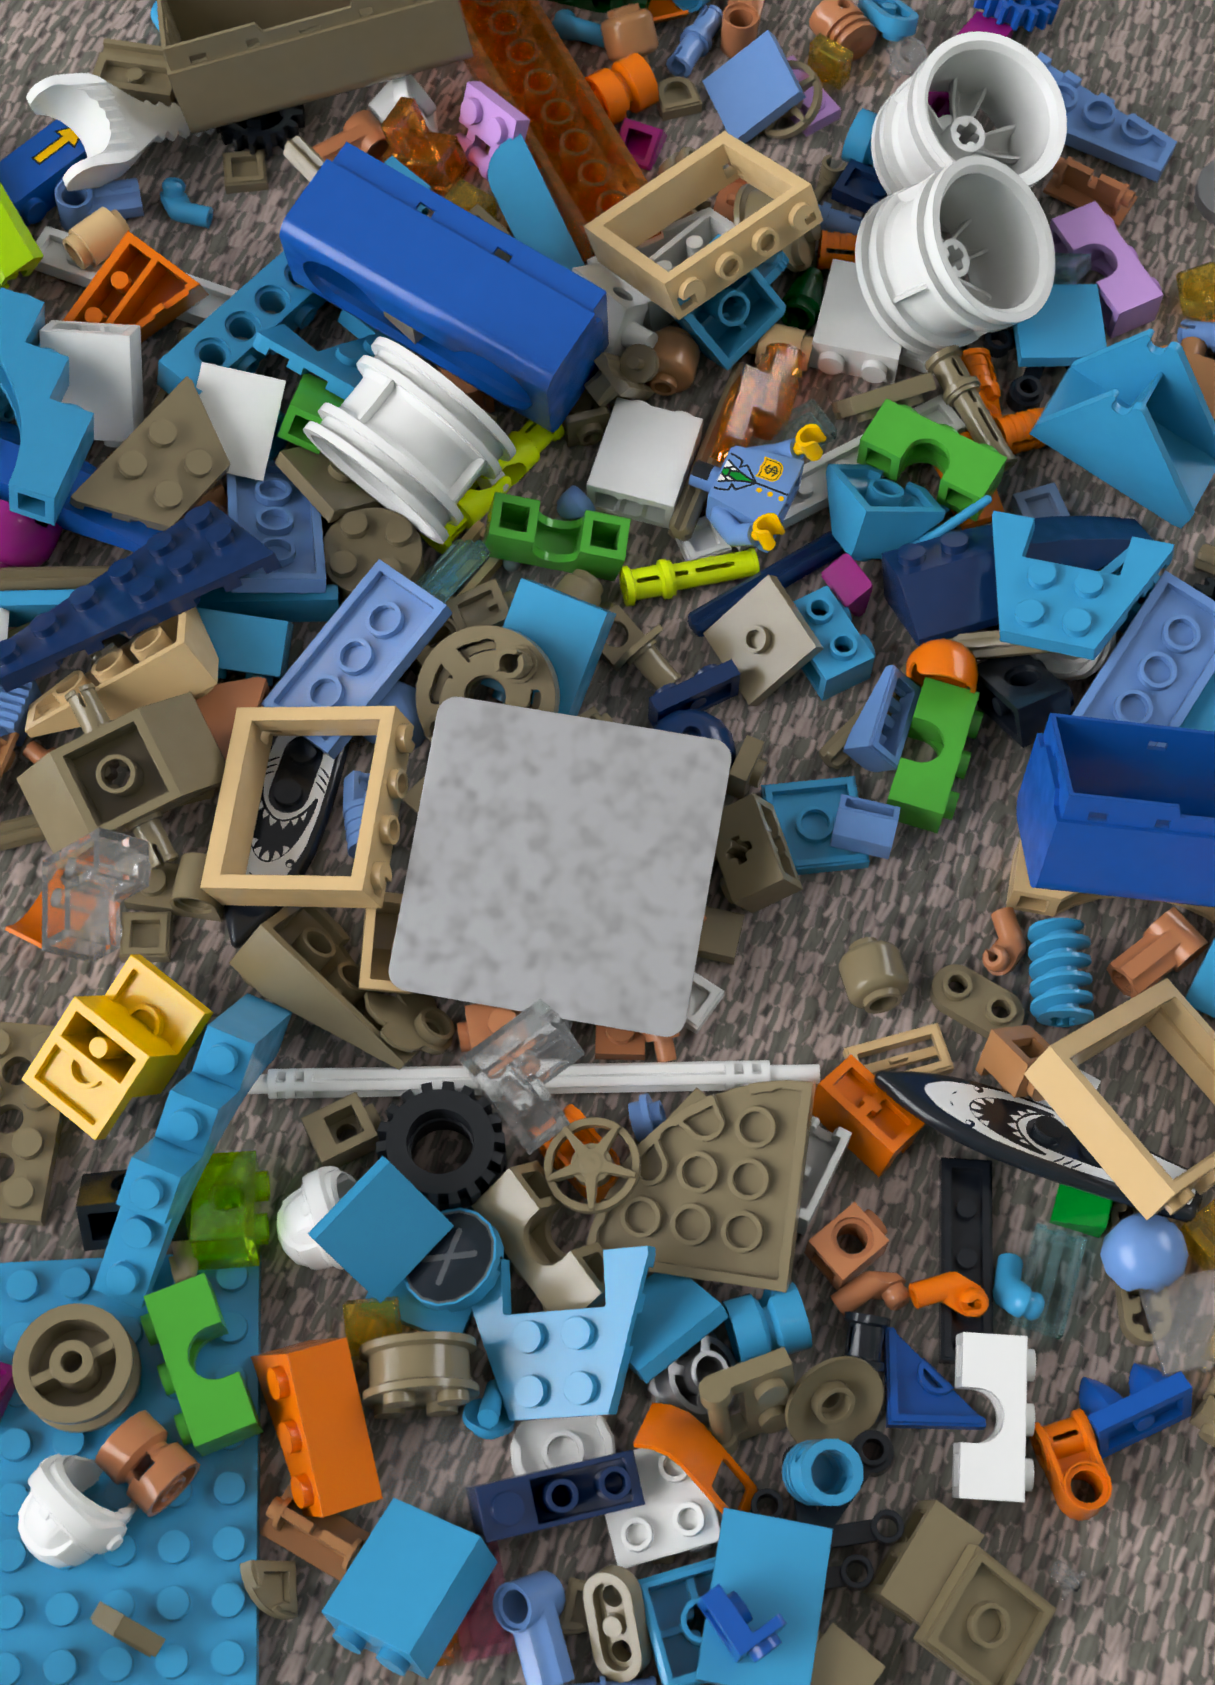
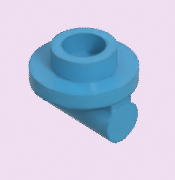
M495 1379L490 1380L486 1384L483 1398L474 1399L464 1407L463 1423L480 1438L496 1439L509 1434L514 1429L515 1421H509Z

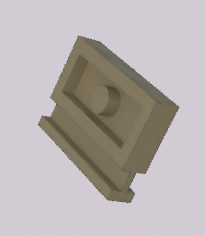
M104 38L103 52L99 53L93 75L101 77L142 102L148 100L156 105L160 101L169 107L172 102L174 103L176 96L167 76L166 61L161 46Z
M928 372L833 402L831 405L836 420L856 415L857 422L859 423L874 418L886 398L899 405L913 406L923 403L922 393L934 390L936 386L932 372Z

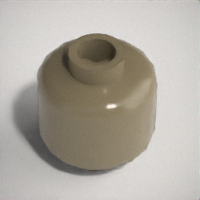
M874 937L858 939L849 946V951L843 955L838 963L839 974L849 1002L857 1008L865 1009L867 1013H883L895 1008L902 1002V996L909 988V977L899 949L890 942L877 941Z

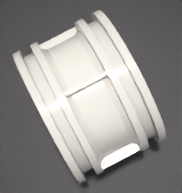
M990 32L959 34L939 45L921 63L914 74L904 81L880 108L875 118L871 135V153L876 174L889 196L902 188L918 184L932 173L966 156L980 155L1006 163L1031 188L1050 172L1063 151L1067 134V116L1064 100L1055 79L1044 63L1020 43L1000 34ZM929 92H949L950 115L937 117L928 103ZM979 108L990 118L996 130L985 133L982 125L974 118ZM940 223V231L948 232Z
M972 155L958 159L932 173L918 184L902 188L892 195L881 199L867 211L857 233L855 263L864 299L882 329L899 345L916 354L932 356L939 350L951 345H959L961 348L973 343L983 334L1001 331L1027 320L1037 314L1044 306L1053 286L1055 250L1045 213L1036 196L1024 180L1007 165L990 157ZM940 223L951 235L950 239L945 241L942 239ZM968 273L969 283L960 279V277Z
M380 336L371 345L375 356L363 355L356 363L359 372L363 376L359 384L340 407L325 402L318 410L322 418L321 423L309 421L303 428V431L309 440L336 467L386 509L397 512L407 518L422 535L434 542L443 544L449 537V533L445 529L446 524L458 526L464 518L462 512L457 507V503L480 475L489 479H496L502 471L498 460L510 461L516 454V448L499 425L449 379L405 347Z

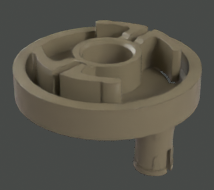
M477 625L452 633L430 652L418 676L416 708L425 737L432 742L437 711L446 699L451 697L474 699V692L479 683L490 678L498 681L503 686L506 694V705L529 708L533 690H539L540 692L534 694L531 709L558 713L560 704L559 683L548 656L533 640L520 632L505 627ZM486 639H491V640H493V641H485V642H483L482 644H477V645H473V646L467 647V648H465V649H463V650H461V651L459 650L460 648H462V647H464V646H466V645L472 644V643L481 642V641L486 640ZM442 665H443L444 668H443L442 672L440 673V676H439L438 681H437L436 688H435L434 691H433V700H434L435 702H439V704H434L433 701H432V698H431V693H432V689H433V687H434V685H435V681H436L438 672L440 671V669H441V667H442Z

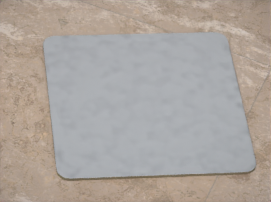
M464 697L446 699L439 706L436 715L389 965V977L392 983L397 988L408 992L661 1037H671L679 1033L683 1029L687 1018L731 767L729 748L723 742L711 738Z

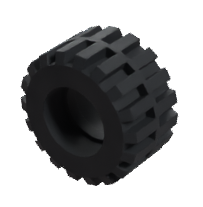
M443 1081L442 1089L433 1090L432 1082L421 1084L422 1093L414 1095L411 1089L401 1095L403 1104L400 1107L392 1103L386 1110L387 1122L380 1121L377 1130L379 1142H376L378 1160L384 1156L440 1212L456 1208L473 1211L472 1205L502 1176V1172H506L505 1134L503 1133L502 1122L498 1113L493 1114L491 1103L484 1096L477 1100L475 1098V1090L464 1085L461 1092L455 1091L454 1082ZM452 1130L462 1134L471 1142L472 1152L467 1161L458 1169L448 1173L435 1174L421 1169L413 1162L412 1153L416 1144L431 1132Z

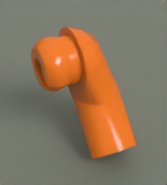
M955 1271L909 1283L910 1298L916 1309L942 1302L961 1315L974 1318L982 1316L989 1307V1298L984 1289Z

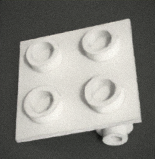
M643 1448L633 1450L645 1505L605 1514L617 1565L627 1569L689 1550L690 1553L703 1551L711 1548V1544L718 1542L720 1524L715 1506L686 1472L668 1456L654 1450Z

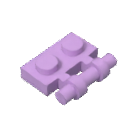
M469 81L466 85L459 122L468 128L467 136L462 133H456L451 139V146L457 150L458 157L466 164L476 165L479 168L480 175L488 181V167L496 149L510 138L513 140L519 134H522L525 141L530 119L482 81ZM486 144L490 146L489 154L485 152Z

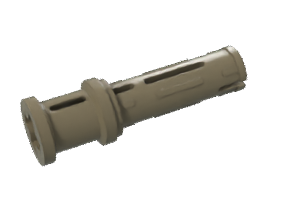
M951 345L939 350L926 361L925 368L927 372H932L944 391L942 395L946 405L956 408L972 439L979 444L983 443L992 446L999 454L1007 457L1004 472H1006L1018 460L1007 445L996 422L979 394L981 390L980 381L976 376L970 375L961 359L963 352L959 345Z

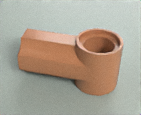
M728 0V4L723 11L720 49L727 57H734L757 39L765 0Z
M362 110L356 112L346 121L342 132L312 148L324 161L326 159L333 161L344 144L348 142L384 163L394 155L397 144L373 112Z
M1173 907L1149 926L1144 932L1143 938L1109 963L1106 970L1117 988L1124 995L1133 998L1154 986L1172 970L1175 972L1181 971L1208 947L1209 942L1176 907Z

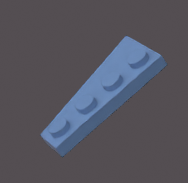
M1040 52L1037 57L1052 74L1064 100L1067 116L1065 145L1158 182L1174 152L1177 141L1136 114L1125 115L1116 109L1114 105L1115 100L1102 92L1098 96L1081 85L1082 79L1069 70L1063 74L1051 66V58Z

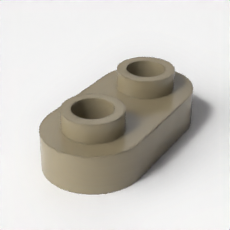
M957 964L948 965L941 968L933 978L930 986V998L933 1005L943 1014L988 1039L991 1029L1022 1025L1025 1013L1019 998L968 967ZM950 982H959L964 986L965 991L955 993L949 988L948 984ZM996 1006L1004 1008L1008 1013V1017H996L991 1008Z
M609 1565L599 1570L587 1580L583 1589V1601L595 1664L608 1679L624 1683L631 1681L647 1668L651 1660L652 1649L646 1625L642 1590L638 1580L626 1568L618 1565ZM613 1586L619 1591L622 1599L616 1596ZM622 1640L629 1644L631 1653L625 1650Z

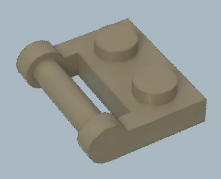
M785 1347L710 1374L700 1382L698 1390L700 1401L708 1411L710 1424L708 1430L730 1455L737 1450L739 1441L763 1432L768 1434L775 1433L787 1427L785 1408L788 1397L795 1386L793 1364ZM738 1394L741 1412L730 1416L728 1405L731 1403L732 1396Z

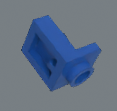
M718 1584L700 1597L697 1604L736 1663L748 1654L756 1663L782 1643L777 1633L787 1623L780 1613L755 1632H752L747 1624L753 1620V1617L735 1591L727 1595L721 1585Z

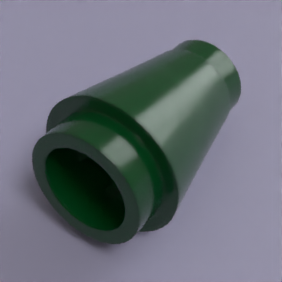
M809 267L807 270L801 271L781 299L786 305L785 313L781 317L786 326L808 330L817 323L822 305L825 277L819 269Z

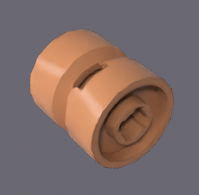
M144 1410L131 1416L110 1435L98 1451L95 1463L117 1485L128 1483L127 1496L148 1517H152L169 1506L186 1489L197 1474L200 1464L178 1442L167 1444L168 1432Z

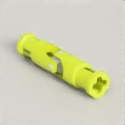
M529 420L519 431H512L508 437L516 448V454L510 461L498 460L502 471L496 479H489L482 475L477 478L457 503V507L464 516L463 520L458 526L448 523L445 526L449 533L446 541L443 544H439L419 533L421 537L439 553H448L452 549L451 542L465 528L470 529L472 525L478 520L480 521L488 513L495 492L506 494L510 487L515 485L540 460V453L552 441L560 440L564 436L562 424L552 433ZM478 486H480L481 489H483V490H480V491H479V490H475V489H476Z

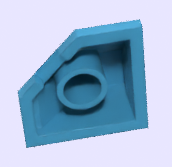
M827 465L826 481L832 535L844 551L850 554L854 560L866 562L871 559H882V553L914 542L941 522L946 511L926 488L908 482L904 489L893 481L882 479L884 471L870 465Z

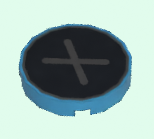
M456 1208L441 1211L454 1227L404 1278L407 1289L427 1308L438 1311L437 1309H448L450 1312L463 1311L481 1301L495 1286L500 1275V1271L497 1270L500 1264V1257L504 1258V1246L498 1230L478 1212Z

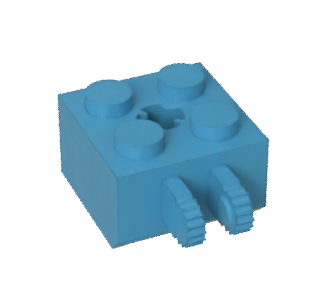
M717 234V235L711 240V242H713L714 240H716L717 238H719L721 235H720V234ZM779 251L680 320L675 317L673 318L682 329L692 336L698 344L700 351L708 359L728 371L784 315L786 305L770 284L788 267V257L783 251ZM690 297L684 301L680 298H677L679 305L681 306L682 304L690 300Z

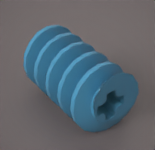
M1049 918L1035 922L1028 929L1027 937L1030 943H1032L1028 949V956L1032 961L1029 966V975L1033 980L1030 984L1029 992L1032 998H1034L1030 1004V1012L1037 1022L1042 1025L1071 1027L1094 1020V1013L1091 1010L1079 1007L1089 1004L1094 1000L1093 994L1090 991L1079 989V987L1090 985L1093 981V976L1090 973L1078 971V969L1088 967L1092 963L1090 955L1077 952L1089 948L1091 945L1089 936L1076 933L1084 928L1085 924L1081 920Z

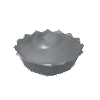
M710 1332L650 1381L648 1391L656 1397V1403L670 1404L691 1413L708 1429L710 1426L708 1411L700 1401L699 1384L703 1377L737 1364L728 1346L723 1344L714 1332ZM735 1395L732 1396L731 1403L728 1405V1408L733 1406Z

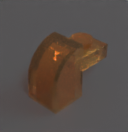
M406 97L399 99L380 126L389 144L388 149L382 156L384 162L393 156L431 186L430 190L440 196L451 197L471 168L457 135L429 132L416 100Z

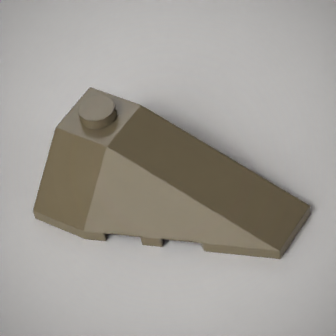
M286 906L260 924L229 962L241 974L242 979L249 986L255 988L268 1000L398 1070L420 1052V1050L415 1052L398 1050L380 1036L383 1026L369 1015L366 1008L364 995L368 990H358L360 962L356 965L343 946L350 938L341 925L322 907Z

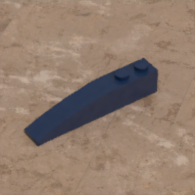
M1105 516L1035 518V530L1026 557L1096 571L1106 567L1130 545L1132 536L1149 540L1153 539L1136 519ZM992 524L961 531H951L937 538L916 544H905L898 549L882 553L884 597L918 647L931 640L950 639L959 634L970 633L999 624Z

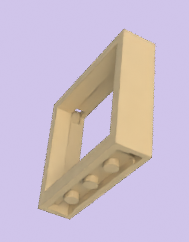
M724 131L583 227L598 262L673 317L680 320L823 222V218L811 183ZM727 163H730V166H728L727 168L723 169V166H724V165H726ZM738 178L743 179L774 199L669 272L636 249L639 245ZM690 297V300H688L681 306L679 305L677 298H680L684 301Z
M396 706L237 708L200 888L221 905L382 908L387 882H392L390 861L393 845L398 842L400 836L398 816L401 799L406 796L408 790L406 770L409 753L413 752L416 745L412 741L413 724ZM377 735L351 876L246 875L273 736Z
M1168 978L1051 1044L1024 1073L1026 1078L1146 1220L1163 1209H1166L1170 1215L1179 1211L1195 1197V1194L1191 1191L1192 1189H1195L1199 1195H1202L1215 1185V1152L1175 1179H1172L1077 1066L1146 1026L1215 1105V1031Z

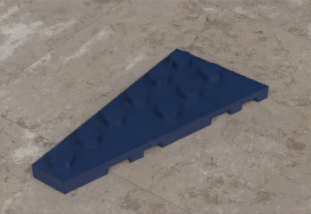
M207 501L202 506H197L188 511L183 519L164 532L153 535L144 546L128 557L114 562L108 571L95 580L75 589L69 598L53 609L36 616L27 627L14 636L0 641V687L6 693L58 670L63 663V658L85 650L89 656L105 648L102 641L124 630L128 637L196 607L203 594L222 587L227 593L242 586L240 578L263 568L265 573L269 574L282 568L273 551L213 503Z

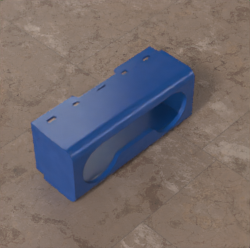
M348 142L344 144L333 161L325 160L292 206L281 225L280 241L293 280L552 433L561 426L585 391L584 384L599 370L594 360L609 345L607 292ZM420 204L434 211L431 218L417 210ZM497 249L512 256L510 261L506 262L494 255ZM384 312L425 336L414 344L384 316Z
M1050 713L1044 733H1037L1019 790L1016 807L1017 823L1031 887L1215 907V732ZM1149 741L1167 743L1166 747L1148 745Z

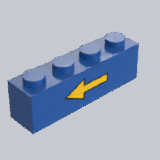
M57 119L0 161V182L26 227L40 222L46 213L56 206L55 188L57 184L63 180L64 174L71 166L87 158L80 138L71 128Z

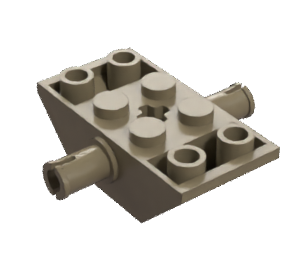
M93 683L78 687L81 694L76 693L75 690L70 691L65 695V699L69 702L84 734L50 751L16 778L58 864L62 865L126 832L134 833L151 871L165 866L164 862L168 861V863L175 861L179 858V855L175 852L160 819L164 813L221 786L226 763L193 694L188 692L139 707L110 721ZM119 766L130 771V776L127 778L128 782L124 786L113 784L112 780L118 777L116 769ZM157 847H158V849H159V851H160V853H161V855H162V857H163V860H162V858H161V856H160V854H159V852H158V850H157Z

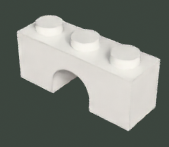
M962 1332L956 1335L955 1389L975 1390L984 1394L995 1408L996 1424L991 1435L980 1443H953L952 1498L1025 1502V1491L1032 1492L1034 1462L1032 1458H1026V1436H1033L1035 1407L1033 1403H1027V1381L1033 1382L1035 1379L1036 1353L1034 1349H1027L1028 1336Z

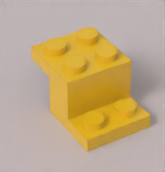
M131 954L105 995L75 996L21 1080L94 1140L105 1139L132 1097L162 1093L214 1012L141 954Z

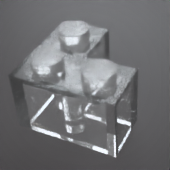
M99 827L42 861L43 952L85 962H95L120 948V940L123 933L122 924L120 923V902L149 887L151 876L149 841Z
M539 999L458 1059L481 1093L491 1103L495 1113H498L511 1136L529 1155L562 1131L564 1126L567 1127L571 1124L544 1085L584 1056L585 1053L560 1015L543 1000Z

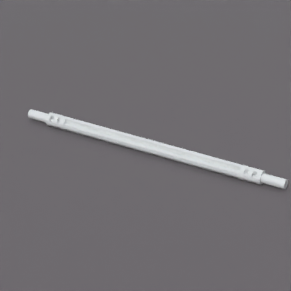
M769 1060L409 1066L402 1067L400 1070L395 1067L268 1069V1074H261L247 1094H268L269 1099L342 1098L354 1092H357L359 1097H399L409 1089H411L414 1095L422 1093L421 1084L432 1082L433 1090L442 1089L443 1081L454 1082L455 1091L461 1092L464 1085L475 1090V1095L694 1091L696 1088L700 1091H727L751 1083L792 1080L819 1084L820 1065H770Z

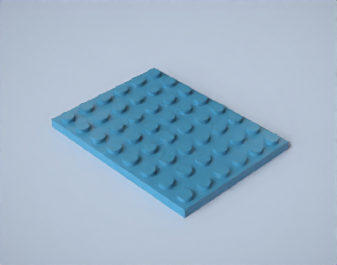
M259 1250L197 1253L199 1261L197 1275L205 1273L212 1284L229 1333L209 1341L202 1347L196 1359V1372L203 1378L214 1380L224 1378L239 1371L246 1381L260 1421L261 1386L251 1356L261 1354V1253ZM173 1254L165 1256L152 1293L175 1284L169 1257L173 1256ZM103 1258L0 1263L1 1362L12 1365L14 1352L20 1337L27 1327L40 1315L58 1306L82 1303L104 1309L121 1323L138 1348L142 1366L137 1394L127 1410L111 1424L91 1432L69 1433L55 1429L42 1421L24 1404L16 1388L0 1421V1685H259V1608L251 1600L244 1587L240 1563L249 1560H260V1434L203 1457L194 1448L193 1443L184 1446L174 1420V1415L182 1412L177 1395L174 1393L167 1396L157 1370V1365L165 1362L159 1343L150 1346L141 1323L140 1316L149 1313L147 1306L145 1305L140 1310L93 1290ZM146 1410L168 1432L167 1444L178 1442L200 1464L194 1479L169 1506L152 1517H148L138 1507L130 1521L126 1524L127 1531L123 1537L122 1544L114 1551H108L101 1555L96 1553L82 1565L57 1568L41 1562L29 1552L20 1537L18 1512L30 1493L31 1487L28 1484V1479L39 1467L40 1463L44 1459L56 1454L77 1455L95 1460L98 1451L110 1435L126 1420L140 1411ZM104 1471L94 1485L81 1492L99 1506L114 1512L127 1507L132 1502L126 1494L129 1484L117 1485ZM99 1602L105 1603L165 1638L166 1640L157 1656L148 1657L93 1625L90 1617Z

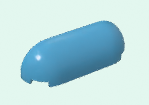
M519 134L513 140L511 138L506 140L496 149L491 157L488 167V181L514 238L572 271V268L585 266L522 134Z

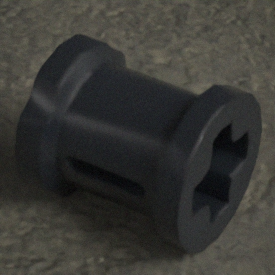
M845 1311L844 1320L848 1322L845 1352L841 1356H853L863 1359L876 1371L884 1372L885 1363L880 1361L884 1329L890 1327L891 1319Z

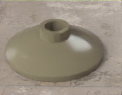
M853 1356L834 1357L815 1365L798 1380L788 1397L785 1408V1422L790 1435L797 1443L814 1439H839L846 1443L854 1440L860 1433L869 1430L878 1418L884 1400V1387L881 1377L868 1362Z

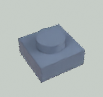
M1055 482L1015 493L1010 502L1015 515L1031 518L1070 516Z

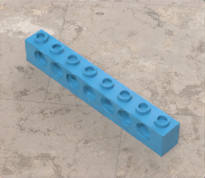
M391 156L384 162L405 176L431 189V186L395 157ZM422 204L417 208L418 211L425 215L429 212V208ZM283 251L158 360L157 385L170 394L188 376L196 388L202 362L254 373L259 362L266 356L252 347L257 332L285 324L292 331L297 327L303 329L311 323L316 316L317 310L327 300L305 287L295 286L300 284L293 280ZM266 311H273V312H276V313H275V314H271V313H268V312H266ZM235 337H244L248 340H240ZM271 349L269 350V353L271 355H275L277 353ZM196 388L198 394L200 395L202 391Z

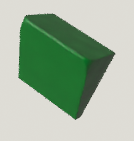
M1059 1184L1049 1223L1099 1238L1107 1227L1113 1201Z

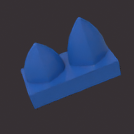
M1134 1363L1129 1374L1130 1395L1125 1398L1104 1383L1087 1377L1081 1379L1079 1388L1080 1407L1092 1426L1097 1448L1102 1459L1192 1416V1386L1181 1371L1168 1376L1154 1367Z

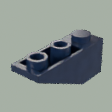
M633 1449L466 1487L475 1534L481 1536L485 1543L645 1505Z

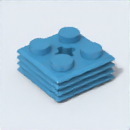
M715 1557L638 1580L643 1595L651 1649L661 1685L705 1684V1682L695 1681L702 1637L698 1630L690 1631L687 1623L693 1620L694 1609L699 1608L697 1604L700 1597L710 1591Z

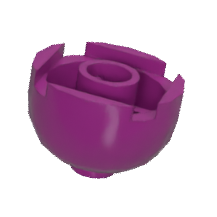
M0 499V568L41 567L49 560L55 550L63 528L55 523V526L48 524L47 527L36 523V519L9 511V502Z

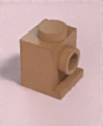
M1030 1025L991 1029L975 1070L981 1076L991 1074L1000 1083L1002 1089L1008 1091L1014 1098L1030 1096L1034 1101H1043L1045 1099L1026 1078L1024 1073L1050 1044Z

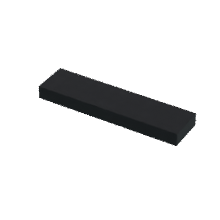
M941 1157L939 1161V1275L946 1272H958L981 1286L989 1298L987 1311L982 1316L974 1318L961 1315L942 1302H939V1363L955 1364L957 1334L962 1332L993 1334L992 1160Z

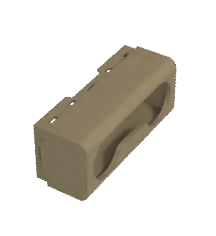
M157 0L161 47L166 61L167 76L192 134L474 57L460 0Z

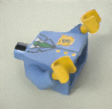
M805 425L797 432L796 438L779 443L751 447L734 446L730 449L721 468L701 460L696 461L690 474L689 485L709 492L706 517L728 545L733 547L754 546L766 553H769L776 546L775 538L777 534L783 535L786 532L782 523L801 485L804 461L801 459H803L804 455L811 461H817L822 457L823 450L818 443L825 442L827 437L818 425Z

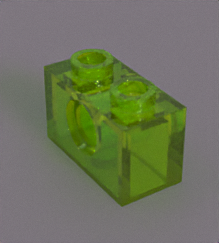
M256 1150L212 1153L192 1194L190 1243L193 1256L199 1262L198 1270L260 1266V1245H268L270 1240L268 1213H261V1202L270 1201V1176L268 1170L260 1171Z

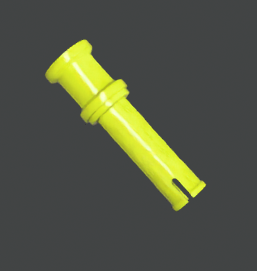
M749 548L744 551L674 564L664 558L657 560L656 565L630 569L628 566H622L619 572V583L626 607L634 606L636 600L662 596L666 600L675 596L677 590L751 577L760 572L756 550Z

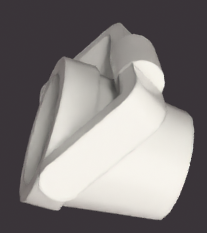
M412 75L389 80L368 104L374 115L395 138L410 127L414 129L423 142L438 137L437 108Z

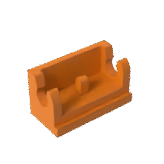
M852 1054L827 1075L815 1089L812 1115L819 1118L820 1122L832 1133L839 1126L852 1132L847 1148L878 1177L891 1166L900 1152L904 1153L910 1147L919 1131L925 1125V1123L905 1110L881 1090L874 1082V1075Z

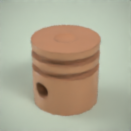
M823 0L814 9L809 20L811 31L829 50L831 55L835 57L836 61L843 65L864 56L876 39L877 30L875 26L870 23L869 19L864 16L863 12L852 0Z

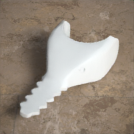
M90 73L59 74L47 77L36 83L26 97L31 110L36 115L50 116L61 121L72 129L84 145L87 158L71 166L63 176L64 184L69 192L99 188L121 177L152 142L161 143L165 138L174 141L178 135L185 139L190 136V130L182 110L176 103L172 102L170 107H167L160 101L156 106L148 100L142 102L101 77ZM215 128L207 130L205 132L211 135L214 132ZM202 132L196 133L194 135L199 137L202 134Z

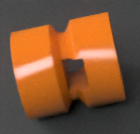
M632 53L614 62L611 70L602 68L584 77L581 84L586 106L602 128L608 129L623 121L624 118H627L628 110L632 113H639L659 101V89L654 73L646 60L638 53Z

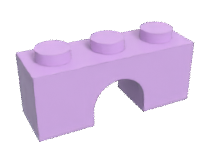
M1096 201L1051 219L1049 227L1054 243L1055 261L1062 271L1072 274L1079 270L1088 269L1099 272L1105 277L1097 281L1096 284H1098L1103 323L1111 339L1155 320L1164 296L1161 286L1154 277H1150L1140 263L1135 249L1127 245L1117 231L1113 219L1103 212Z

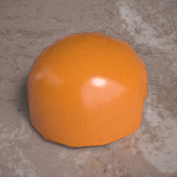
M942 638L925 642L910 653L906 662V676L921 687L925 677L966 689L969 686L970 692L975 694L978 681V667L972 651L962 643Z

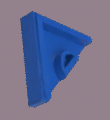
M888 1327L884 1329L886 1428L984 1430L986 1428V1419L983 1416H979L954 1391V1387L896 1333L895 1328Z

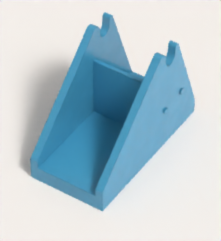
M1150 328L1075 360L1066 371L1029 434L1165 521L1181 529L1195 513L1194 509L1215 473V421L1181 344L1171 342L1165 348L1155 346L1151 341L1155 331Z

